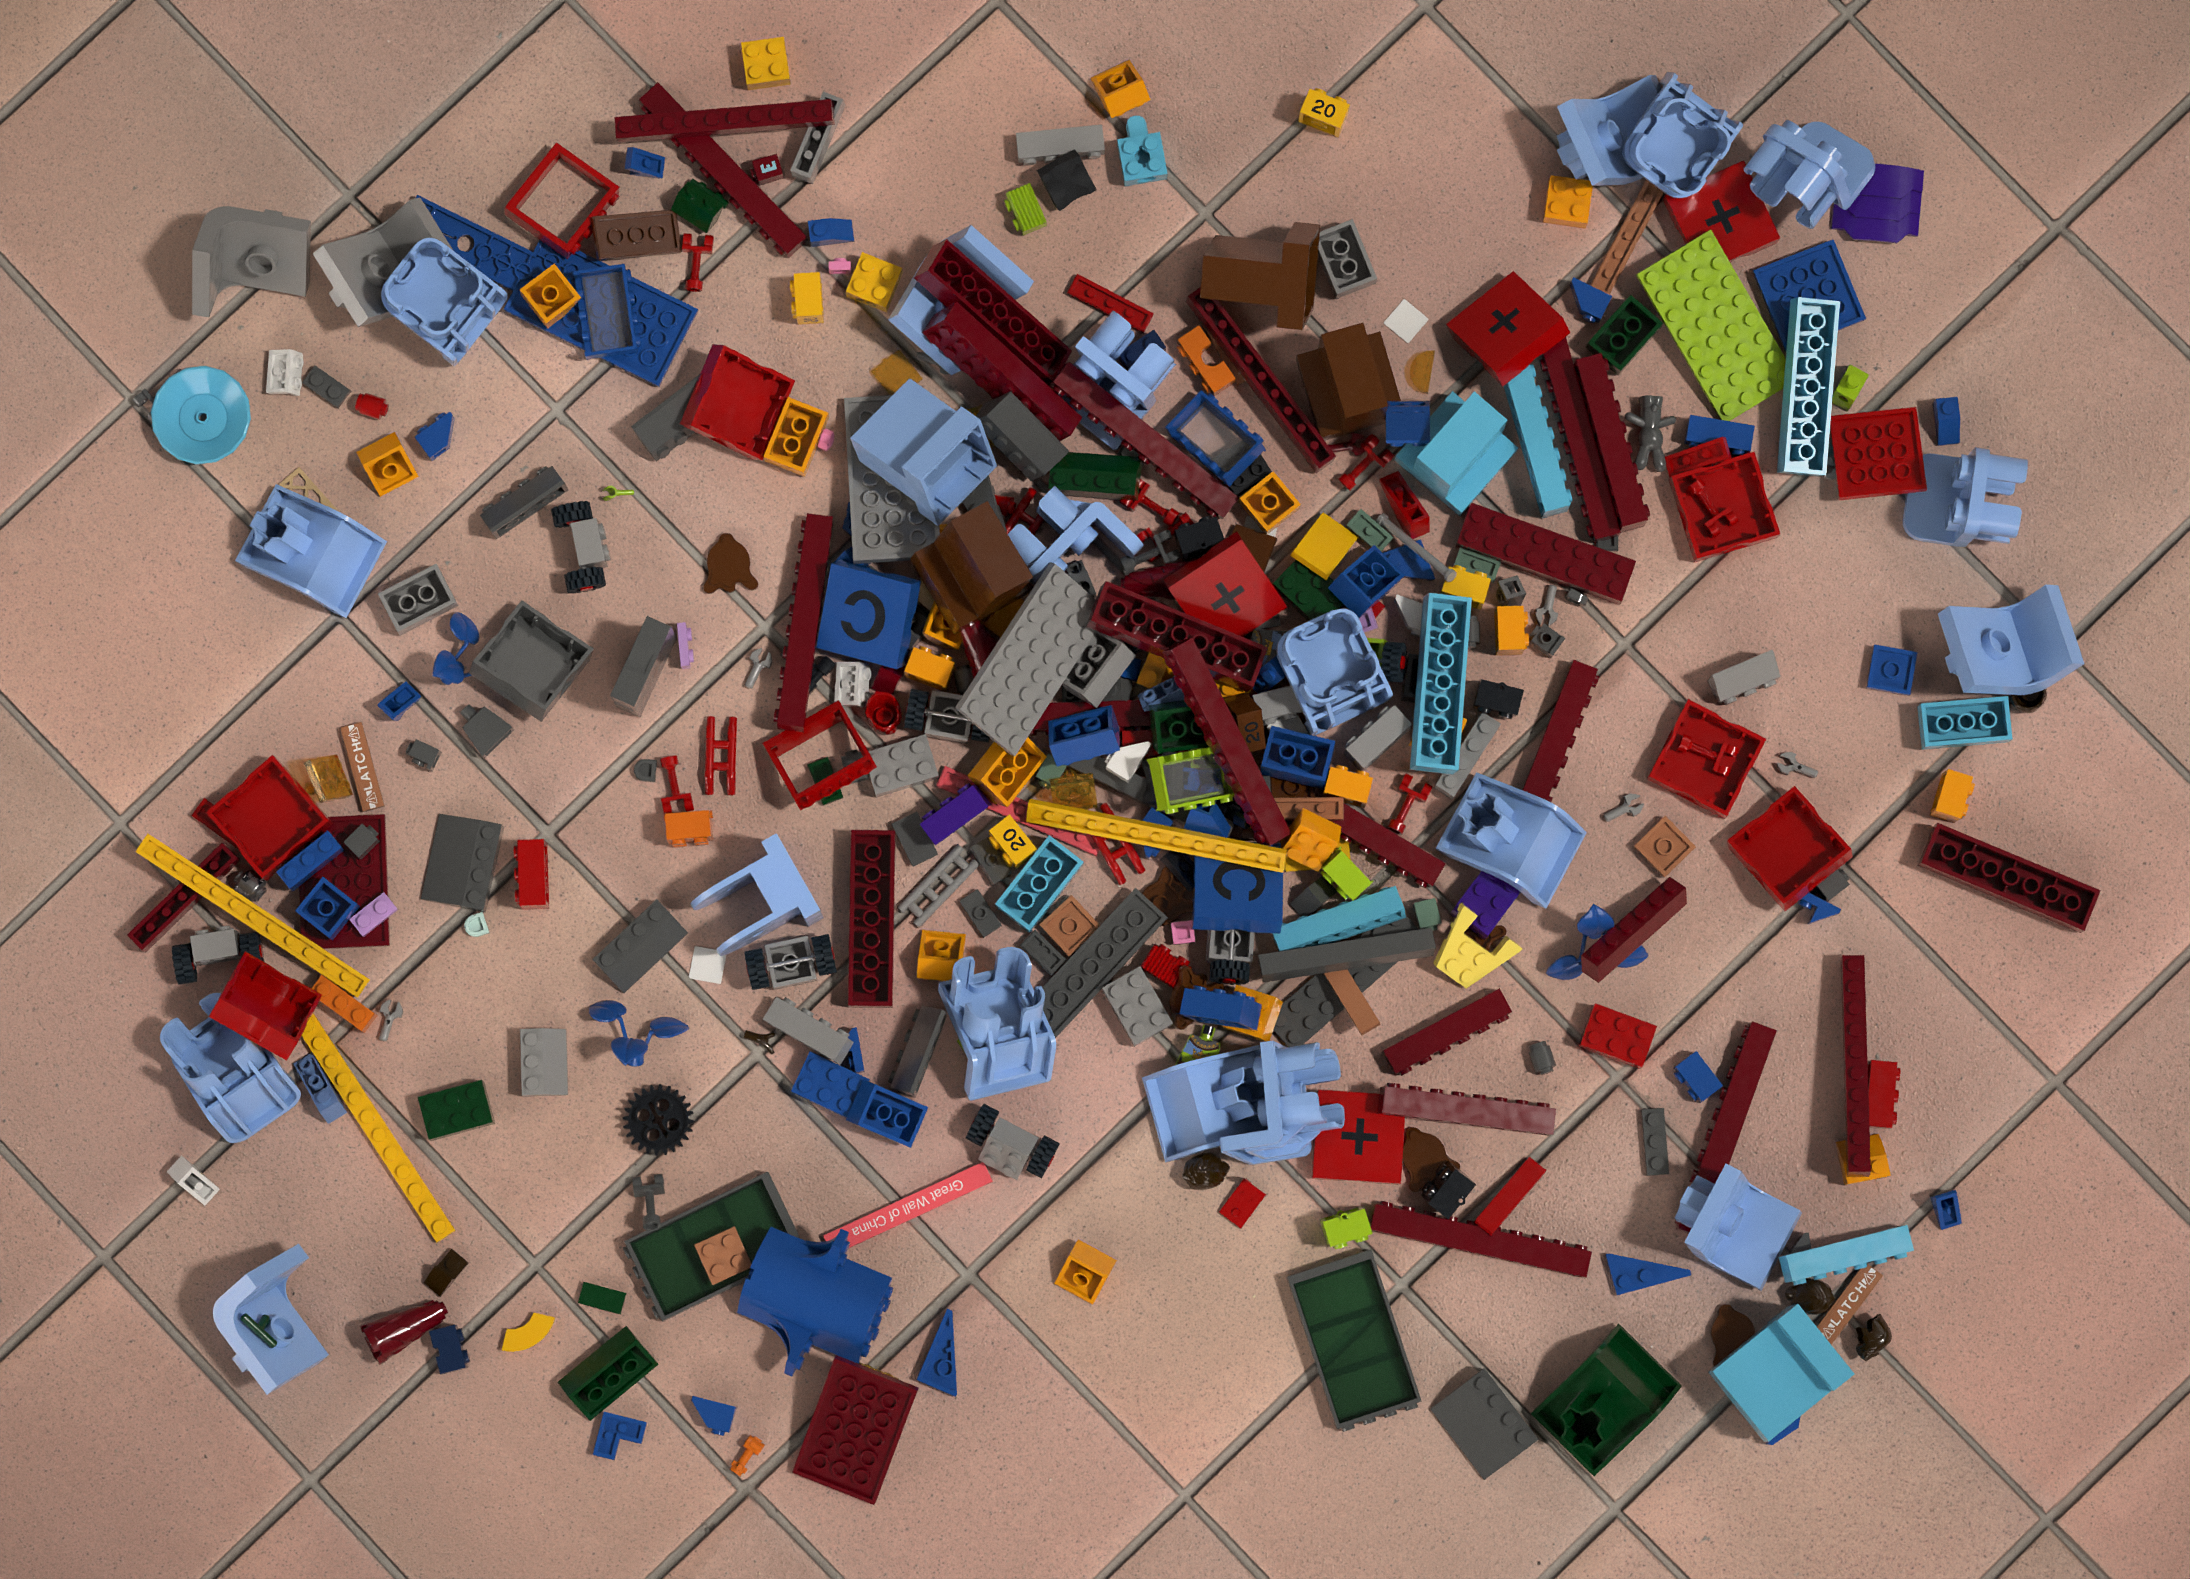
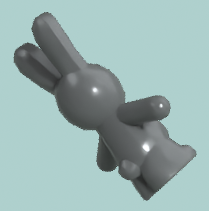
M1640 396L1638 399L1641 408L1640 417L1631 412L1625 414L1627 421L1642 428L1638 435L1640 448L1635 463L1638 470H1643L1647 465L1649 452L1651 451L1654 468L1657 472H1663L1666 468V460L1661 448L1663 434L1660 428L1674 424L1676 418L1668 416L1661 419L1662 396Z

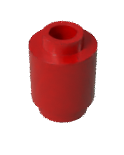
M360 393L355 405V410L359 411L360 414L379 420L382 416L385 417L387 415L389 404H386V399L365 393V395Z

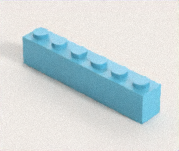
M1396 886L1391 888L1385 887L1377 893L1362 895L1357 900L1342 902L1334 908L1319 910L1311 916H1301L1296 921L1288 924L1282 923L1281 933H1272L1273 940L1278 952L1331 944L1406 918L1405 908Z
M1908 1225L1781 1256L1779 1261L1785 1283L1793 1282V1285L1806 1283V1278L1813 1276L1814 1280L1826 1278V1273L1833 1271L1834 1275L1846 1273V1268L1854 1266V1270L1866 1268L1868 1262L1874 1261L1875 1265L1888 1262L1887 1257L1894 1256L1895 1260L1908 1257L1907 1252L1914 1251Z

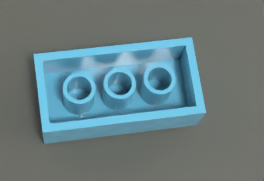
M2008 696L1921 703L1917 706L1922 750L2009 743L2013 739Z
M1049 835L998 899L995 907L1030 933L1078 873L1084 862Z

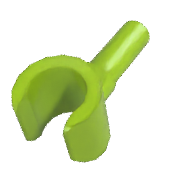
M611 485L602 490L610 493L609 496L602 498L604 501H610L620 495H634V490H617Z

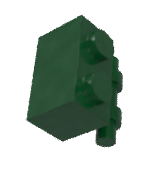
M692 179L677 193L671 211L705 233H708L718 221L722 209H725L729 202L719 192L715 193L708 189L707 185L702 181L699 183Z

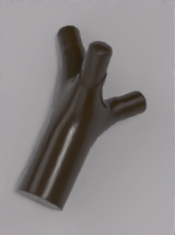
M748 1030L745 1031L743 1038L759 1043L771 1055L775 1053L768 1044V1039L775 1036L774 1032L770 1034H757Z

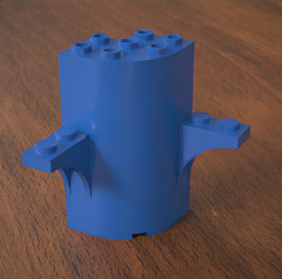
M770 1227L751 1264L749 1276L744 1282L737 1313L768 1326L779 1335L786 1347L788 1356L784 1374L791 1377L796 1369H801L805 1359L803 1355L810 1352L812 1345L859 1364L862 1356L867 1357L871 1347L869 1344L871 1340L875 1341L879 1333L878 1327L882 1320L881 1314L886 1312L891 1300L889 1299L893 1292V1287H890L892 1277L847 1259L846 1252L850 1245V1242L847 1241L849 1232L840 1229L838 1235L829 1241L812 1242Z

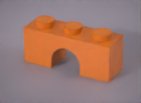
M1200 325L1177 340L1179 346L1176 348L1183 358L1187 357L1191 364L1188 365L1195 376L1199 375L1203 380L1201 385L1207 394L1211 392L1215 396L1235 383L1236 378L1224 361L1216 366H1209L1203 362L1201 355L1211 347V342Z
M323 975L319 977L311 988L322 994L320 999L322 1003L363 1033L367 1031L378 1016Z

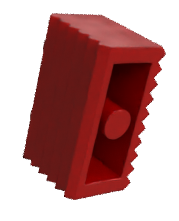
M1154 944L1143 961L1141 968L1174 989L1179 980V968L1183 965L1188 966L1190 962L1180 955L1177 958L1170 954L1171 950L1166 946Z

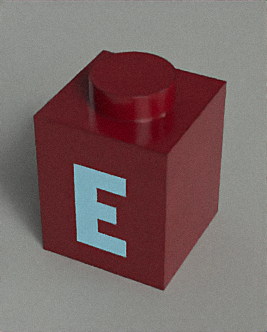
M777 154L752 161L753 168H750L753 181L758 180L759 186L784 179Z

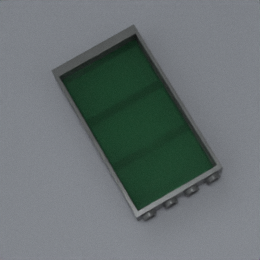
M769 1172L759 1175L661 1223V1227L655 1231L646 1230L624 1241L626 1246L623 1247L627 1258H632L636 1265L632 1267L637 1279L642 1278L645 1284L642 1290L646 1298H651L655 1305L651 1308L656 1319L661 1318L664 1322L744 1283L746 1278H748L751 1268L712 1285L694 1244L735 1226L752 1264L770 1227L800 1238Z
M1370 1249L1288 1276L1287 1281L1336 1429L1341 1428L1342 1432L1354 1429L1355 1423L1362 1421L1363 1425L1375 1422L1376 1416L1383 1414L1384 1418L1396 1415V1410L1403 1407L1405 1411L1418 1408L1417 1403L1422 1402L1372 1250Z

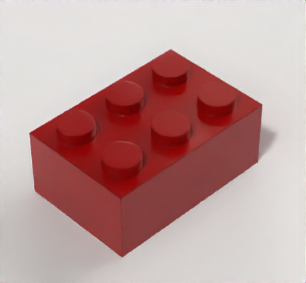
M544 839L517 840V845L514 846V859L518 861V867L514 868V878L519 883V889H515V902L523 910L549 909L548 843Z
M1595 1003L1592 1006L1578 1046L1641 1069L1657 1026Z

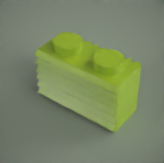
M1030 183L1006 193L1007 199L1004 200L1008 212L1012 211L1015 216L1012 222L1017 232L1021 231L1024 236L1047 226L1046 219Z

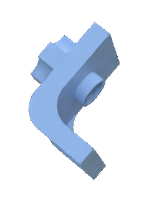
M1648 75L1630 86L1603 98L1570 99L1557 106L1567 128V131L1557 135L1559 141L1557 152L1563 165L1571 170L1575 179H1583L1588 176L1592 186L1625 185L1644 178L1627 165L1623 158L1622 147L1628 134L1662 89L1656 75Z
M972 225L946 238L1015 300L1028 293L1034 281ZM913 276L888 320L945 371L953 375L961 371L959 366L946 357L922 333L933 315L946 308V306L916 281Z
M276 484L262 511H257L249 526L252 530L235 561L252 571L308 596L335 614L347 618L387 541L352 518Z
M2044 585L2022 601L2006 607L1948 606L1938 613L1950 654L1945 657L1949 673L1958 676L1963 693L2032 694L2052 686L2084 665L2058 585Z
M1476 772L1436 849L1444 856L1509 883L1533 904L1546 909L1587 832L1568 813L1555 804Z
M1260 1045L1196 1059L1142 1077L1165 1163L1219 1147L1221 1137L1268 1130V1126L1261 1125L1257 1111L1259 1100L1265 1099L1264 1083L1257 1081L1253 1067L1254 1058L1261 1056Z
M1725 1164L1715 1184L1698 1175L1680 1200L1675 1220L1691 1228L1684 1243L1696 1257L1762 1291L1802 1212L1753 1186L1746 1179L1742 1171Z
M299 1244L246 1273L217 1299L213 1307L214 1322L236 1353L232 1358L242 1373L249 1371L267 1395L318 1365L329 1355L292 1306L286 1293L288 1277L309 1258ZM244 1313H247L257 1324L262 1315L270 1317L265 1331L277 1341V1345L274 1348H270L240 1320Z

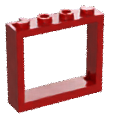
M556 142L505 206L504 215L568 260L571 254L574 255L580 250L582 246L580 243L583 239H588L592 235L591 217L607 215L606 210L609 206L613 207L620 197V187ZM560 158L608 191L567 243L519 210Z
M839 700L806 718L804 732L785 730L762 743L800 811L812 806L820 799L830 796L836 790L851 784L854 780L869 774L873 769L877 768ZM843 721L863 757L798 793L778 757Z

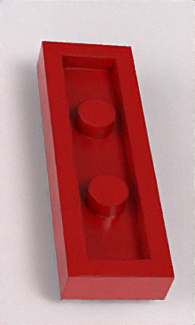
M1720 437L1665 457L1669 478L1679 473L1707 467L1730 459L1731 454L1726 437Z

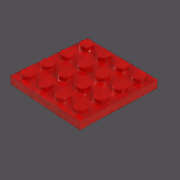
M1916 407L1831 416L1830 431L1839 500L1927 491Z

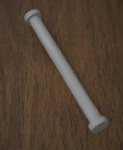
M1385 513L1377 518L1376 522L1381 527H1385L1444 576L1447 582L1454 580L1457 574L1455 570L1447 568L1392 523Z

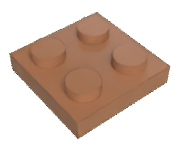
M1664 816L1634 848L1665 878L1696 846Z
M1072 895L1039 924L1068 957L1076 952L1100 926Z
M735 1226L694 1244L712 1285L751 1267L750 1259Z

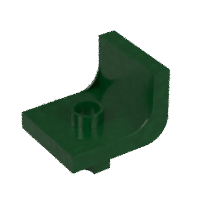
M1618 1324L1606 1335L1596 1349L1533 1410L1531 1415L1595 1476L1663 1411L1682 1385Z

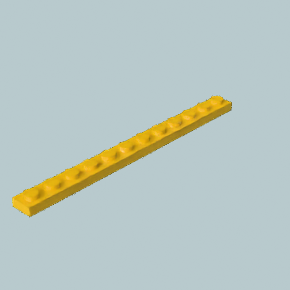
M1030 799L1028 802L1026 822L1281 873L1285 869L1286 849Z
M147 833L135 851L355 997H359L370 981L369 978Z
M313 1013L301 1036L436 1243L440 1242L455 1232V1228Z

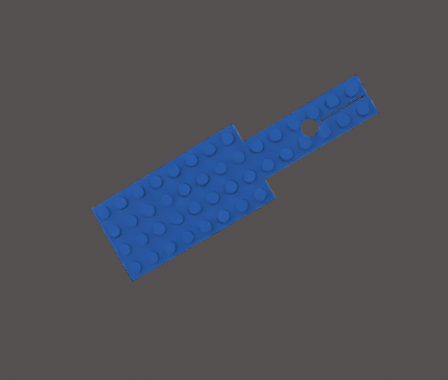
M419 195L416 196V198L420 197L442 233L446 234L444 236L454 252L493 282L513 291L504 307V311L585 351L578 302L564 317L547 329L521 296L520 289L553 264L558 267L575 290L576 285L573 271L610 265L597 261V259L581 251L576 252L574 255L571 254L567 260L541 240H539L534 251H530ZM470 236L474 239V247L470 251L464 252L458 248L457 243L461 237ZM619 274L585 279L595 351L629 347ZM632 277V282L628 283L629 291H634L635 303L631 304L632 312H637L638 325L634 326L635 333H640L641 346H637L638 353L601 357V359L660 387L698 313V309Z

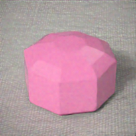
M826 428L823 430L817 445L819 449L828 451L831 448L835 437L833 431Z

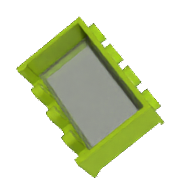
M1211 747L1147 759L1150 765L1158 809L1156 811L1165 810L1166 814L1179 812V807H1183L1185 811L1196 809V804L1202 803V807L1215 805V800L1219 799L1220 803L1233 801L1234 792L1231 786L1226 783L1224 779L1225 774L1221 766L1215 762Z

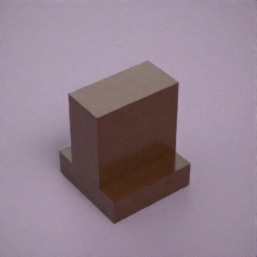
M1294 222L1284 242L1215 235L1203 255L1200 298L1278 306L1277 328L1303 330L1314 309L1321 225Z
M1364 323L1321 334L1318 349L1296 356L1297 366L1316 430L1324 441L1385 424L1388 408L1387 401H1401L1381 332L1367 335Z
M988 501L951 520L933 543L915 552L910 558L911 563L954 634L1026 596L1033 589L1030 580L1033 578L1031 572Z

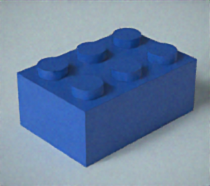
M1373 545L1345 569L1328 588L1349 610L1360 618L1388 594L1405 575Z
M1112 705L1048 721L1049 747L1057 767L1120 751L1119 725Z
M1271 726L1260 772L1262 775L1324 789L1335 749V741Z
M1193 986V989H1184L1180 1014L1197 1022L1257 1031L1262 1004L1255 1002L1254 997L1246 996L1242 992L1233 991V994H1230L1221 989L1209 991L1205 987Z
M809 1052L791 1092L847 1118L863 1079L869 1082L870 1079L813 1052Z
M863 1079L846 1120L911 1148L928 1107Z

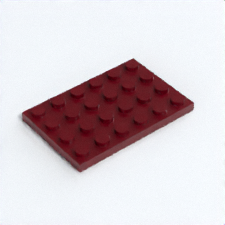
M385 814L328 817L333 824L316 839L326 831H329L343 847L344 851L299 886L300 904L322 877L360 906L354 915L383 892L388 896ZM361 824L366 828L371 825L378 832L376 838L380 842L361 860L344 841ZM300 915L301 934L323 949L390 946L389 918L365 937L359 933L349 920L332 941Z
M836 1355L792 1473L875 1505L919 1387Z

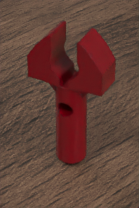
M1359 433L1351 434V439L1348 442L1329 444L1328 446L1333 452L1350 450L1354 453V457L1361 456L1365 450L1362 447L1358 448L1353 445L1357 441H1365L1366 437Z

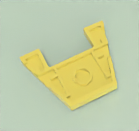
M1460 903L1455 921L1450 924L1452 928L1447 939L1443 940L1433 964L1467 989L1519 953L1522 948L1508 936H1505L1492 952L1486 950L1464 933L1478 916L1463 903Z

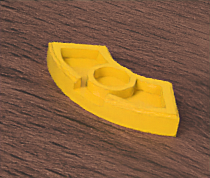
M533 1312L530 1321L524 1326L506 1330L502 1351L517 1352L535 1346L550 1332L555 1317Z

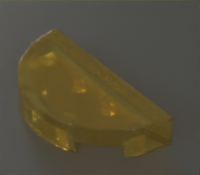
M1435 351L1420 353L1413 360L1410 367V379L1413 385L1419 391L1428 394Z

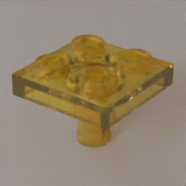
M337 754L310 759L304 762L311 780L305 784V789L310 795L316 794L320 803L344 799L353 795L350 783L346 778L342 763Z
M1070 769L1071 776H1069V771L1066 770L1062 778L1049 780L1053 803L1085 810L1098 807L1093 772L1077 775L1075 770Z

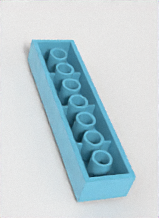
M1803 297L1790 300L1777 473L1818 477L1826 475L1840 301Z
M1529 364L1526 369L1503 387L1541 518L1543 519L1567 512L1573 499L1570 489L1565 488V481H1567L1563 468L1560 469L1558 460H1561L1557 447H1553L1554 433L1552 427L1547 426L1548 412L1546 406H1542L1540 398H1542L1541 388L1539 385H1535L1534 377H1536L1534 365Z
M1428 593L1423 597L1410 770L1454 774L1459 771L1472 602L1470 597Z

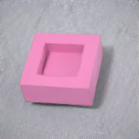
M835 258L834 261H829V274H851V261H847L845 258Z
M1193 920L1171 923L1173 945L1195 943L1194 929H1192Z

